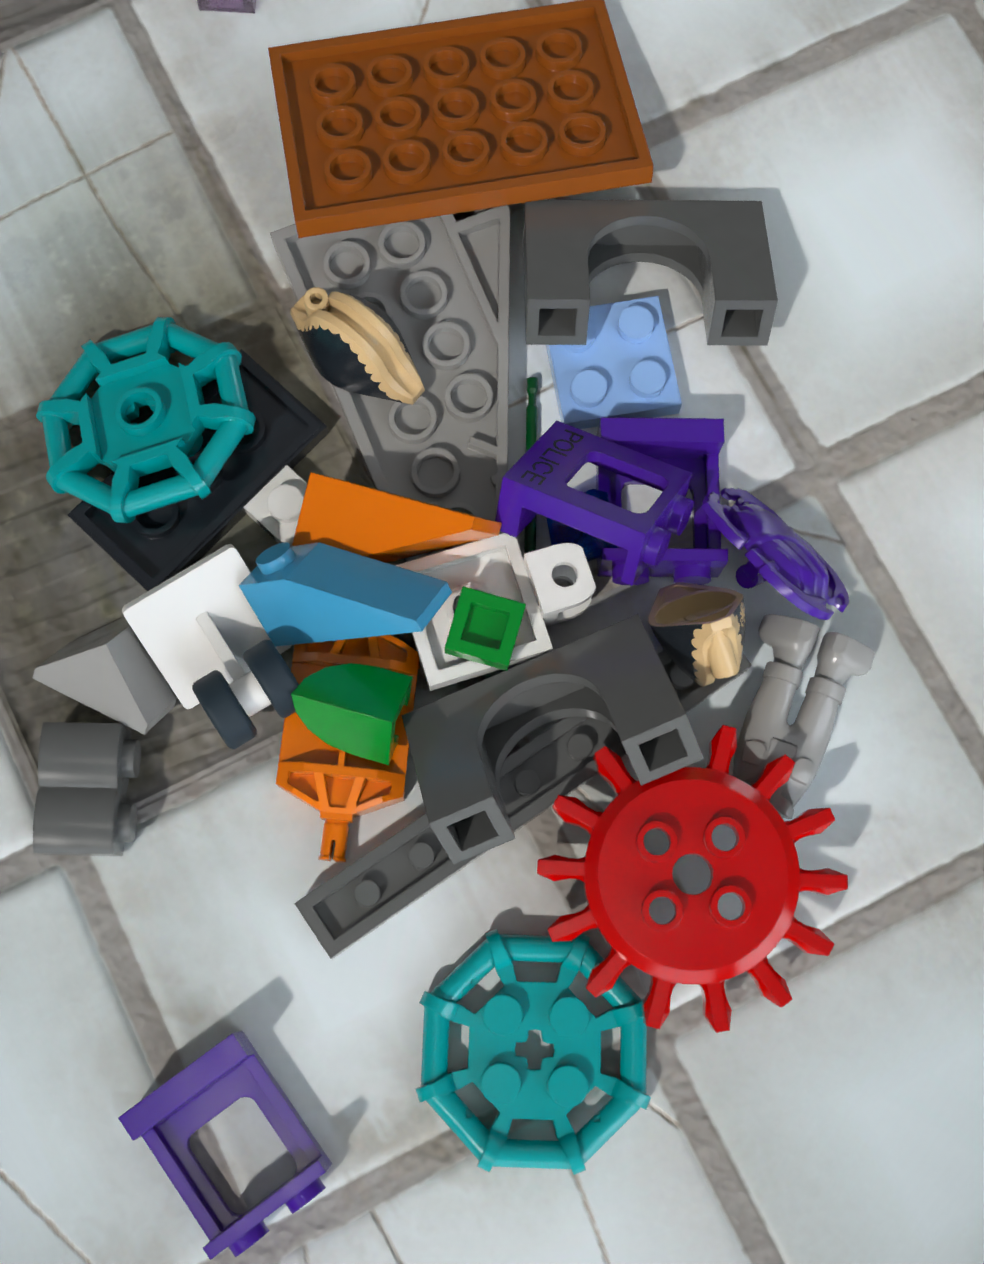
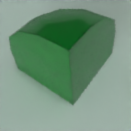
M348 663L325 667L309 675L291 693L297 715L308 730L325 743L351 755L389 765L399 739V735L395 734L396 720L403 705H408L413 677L377 666Z

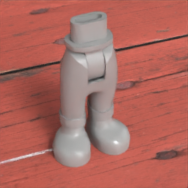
M768 614L763 617L758 632L761 640L772 647L774 661L766 663L762 675L764 679L746 714L735 751L733 776L751 786L758 779L766 764L786 754L795 762V766L788 782L774 792L769 802L778 811L782 819H792L794 814L793 807L808 790L826 752L838 705L842 704L846 688L842 685L851 676L867 674L872 667L875 653L868 646L849 636L837 632L826 633L823 636L817 654L818 663L815 675L809 679L805 690L806 696L795 722L789 725L787 719L795 692L799 689L803 678L802 669L815 645L820 628L813 623L801 619Z

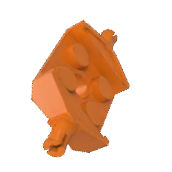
M391 635L294 645L291 672L298 684L304 678L325 667L348 663L377 666L413 677L408 705H403L396 720L395 734L399 735V739L389 765L354 756L328 745L308 730L296 712L284 718L276 785L319 811L320 818L325 820L318 860L331 862L333 843L335 842L333 860L346 863L349 823H353V819L405 801L409 743L401 715L414 710L417 676L421 660L417 651Z

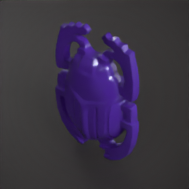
M724 488L720 491L723 498L735 501L731 507L718 503L720 498L713 491L703 497L704 500L702 501L703 505L701 508L720 532L739 550L743 547L748 550L745 556L749 561L741 565L735 575L736 581L741 587L749 589L768 582L797 608L821 620H829L834 614L833 610L826 608V603L835 606L843 613L849 604V595L843 582L822 556L806 540L794 532L793 528L788 526L772 509L748 491L739 488Z

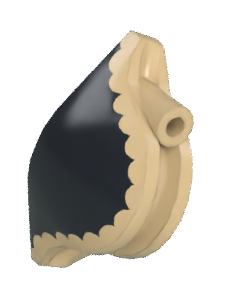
M313 287L307 290L305 295L291 308L290 314L315 368L322 377L334 386L348 392L411 405L425 391L399 329L391 317L378 306L355 295L341 292H331L328 295L324 289Z
M683 582L660 588L649 613L648 623L658 642L675 664L702 687L714 683L715 678H729L737 675L744 651L746 630L743 595L727 588Z

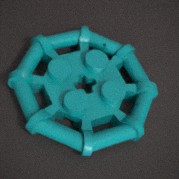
M157 317L152 325L97 343H93L90 339L81 345L84 350L50 399L39 403L36 414L37 419L43 423L50 467L46 474V480L56 493H69L111 514L112 519L116 523H131L136 515L195 496H199L203 500L211 494L210 485L243 436L253 432L256 421L255 415L248 409L239 370L242 356L236 347L230 342L218 343L176 325L172 317ZM175 351L194 358L187 366L178 363L179 367L168 362L171 353H175ZM96 378V382L100 387L94 396L90 398L87 393L83 396ZM217 379L222 404H205L201 387ZM148 405L154 412L147 421L141 424H130V421L139 417V408ZM73 425H80L83 443L72 448L69 429ZM205 428L217 430L193 465L189 457L195 455L200 450L203 443L202 433ZM98 463L109 467L114 472L112 486L88 476L87 473ZM172 466L179 474L178 476L138 488L139 477Z
M497 929L485 933L486 939L430 993L424 991L419 1003L424 1006L421 1086L415 1089L419 1101H426L479 1160L477 1167L487 1172H490L492 1167L571 1169L573 1175L586 1171L584 1164L640 1108L647 1110L651 1100V1096L646 1094L647 1026L643 1023L642 1003L644 999H641L619 976L613 988L602 994L613 1008L595 1017L587 1009L586 1005L569 989L578 971L588 979L591 969L604 960L590 945L589 936L581 933L572 941L552 942L550 936L499 934ZM512 961L556 962L561 964L555 982L516 981ZM495 967L503 987L475 1014L461 1004H458ZM450 1021L469 1027L468 1067L448 1072ZM620 1027V1080L614 1076L601 1073V1031ZM536 1029L541 1031L543 1042L553 1044L552 1057L542 1058L540 1068L529 1069L526 1057L516 1056L515 1047L516 1042L522 1043L527 1041L529 1030ZM473 1082L483 1093L484 1097L495 1106L499 1113L489 1130L458 1097L455 1091ZM595 1086L612 1096L575 1134L566 1115L575 1106L579 1105ZM512 1119L553 1120L556 1137L559 1141L507 1139Z

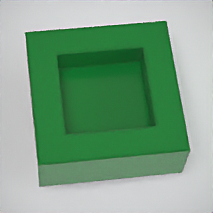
M463 586L444 647L445 654L508 671L526 604Z

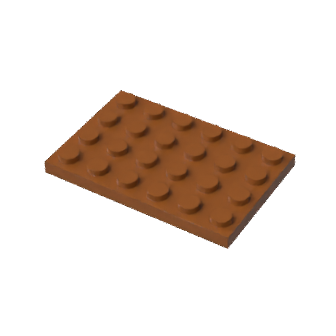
M581 0L268 48L298 238L652 183L653 161L604 0Z

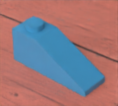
M283 542L271 546L256 558L257 566L239 584L240 589L275 647L422 632L452 593L447 581L320 542L292 547L288 542Z

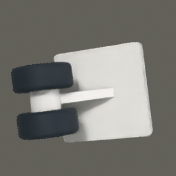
M227 544L123 606L122 613L183 707L191 709L200 703L226 745L231 749H236L257 735V729L250 717L272 704L278 715L282 718L295 713L291 693L299 684L280 655L292 645L275 647L239 587V584L250 574V571L237 549L232 544Z

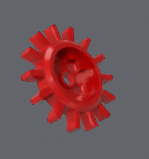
M722 725L709 742V756L705 768L684 767L644 785H640L639 780L637 781L631 777L619 755L606 746L594 753L593 757L598 774L610 784L615 791L616 798L607 806L603 813L592 810L578 798L558 795L552 806L554 812L565 823L578 826L586 830L590 835L585 857L575 859L555 854L539 859L537 864V874L554 882L567 879L584 882L588 905L579 912L561 915L547 928L552 942L572 941L581 933L592 928H598L611 946V949L604 960L591 969L585 988L594 997L602 995L613 988L619 975L630 965L651 976V984L642 1003L643 1023L655 1029L661 1028L670 1013V999L676 983L699 985L703 997V1015L711 1029L716 1033L730 1030L732 1010L725 994V980L744 972L749 973L761 996L778 1007H784L793 999L786 980L773 969L768 962L767 955L777 946L782 938L792 942L804 953L829 956L834 946V943L820 929L805 925L793 916L799 892L810 891L821 895H830L848 889V875L830 868L819 870H804L800 868L794 844L803 837L821 834L836 820L831 809H808L793 820L784 821L769 801L774 792L788 782L795 762L784 754L766 764L758 779L751 786L729 775L730 761L737 749L736 728ZM718 825H726L735 833L736 842L729 851H722L716 848L712 842V832ZM658 829L667 835L669 846L664 854L653 855L646 850L644 836L649 830ZM684 855L699 856L710 868L711 877L705 890L695 895L682 892L673 880V867L676 861ZM725 893L737 895L742 903L740 915L733 920L725 919L718 911V901ZM658 897L669 899L674 906V916L666 924L656 923L649 914L651 902Z

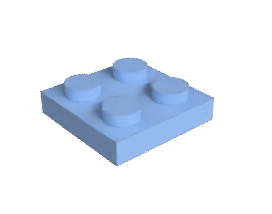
M659 296L590 306L586 345H546L561 422L578 429L598 427L601 417L654 418L679 414L682 402Z

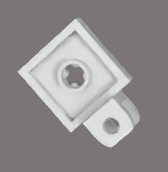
M506 533L395 565L447 581L452 591L451 595L424 630L412 633L430 691L500 670L445 654L444 647L463 586L526 604L509 667L552 651L553 647L546 627L573 619L584 613L591 604V597L596 588L584 550L580 545L574 543L556 544L526 553L523 558L517 538ZM565 579L571 583V586H559L554 580Z

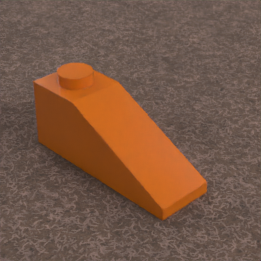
M310 472L292 546L320 542L387 563L499 536L502 523Z

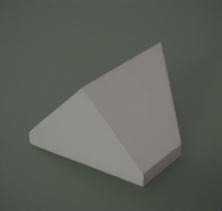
M125 617L68 643L37 666L33 674V679L144 735L174 708L177 696Z

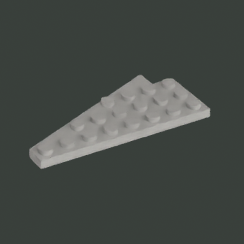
M508 205L495 207L457 222L453 214L303 238H298L296 224L270 232L274 248L297 301L310 288L320 287L328 295L331 292L351 294L378 306L391 317L399 329L424 385L425 391L411 405L348 392L332 384L374 488L495 521L502 478L508 471L510 209ZM465 544L404 558V560L409 562Z

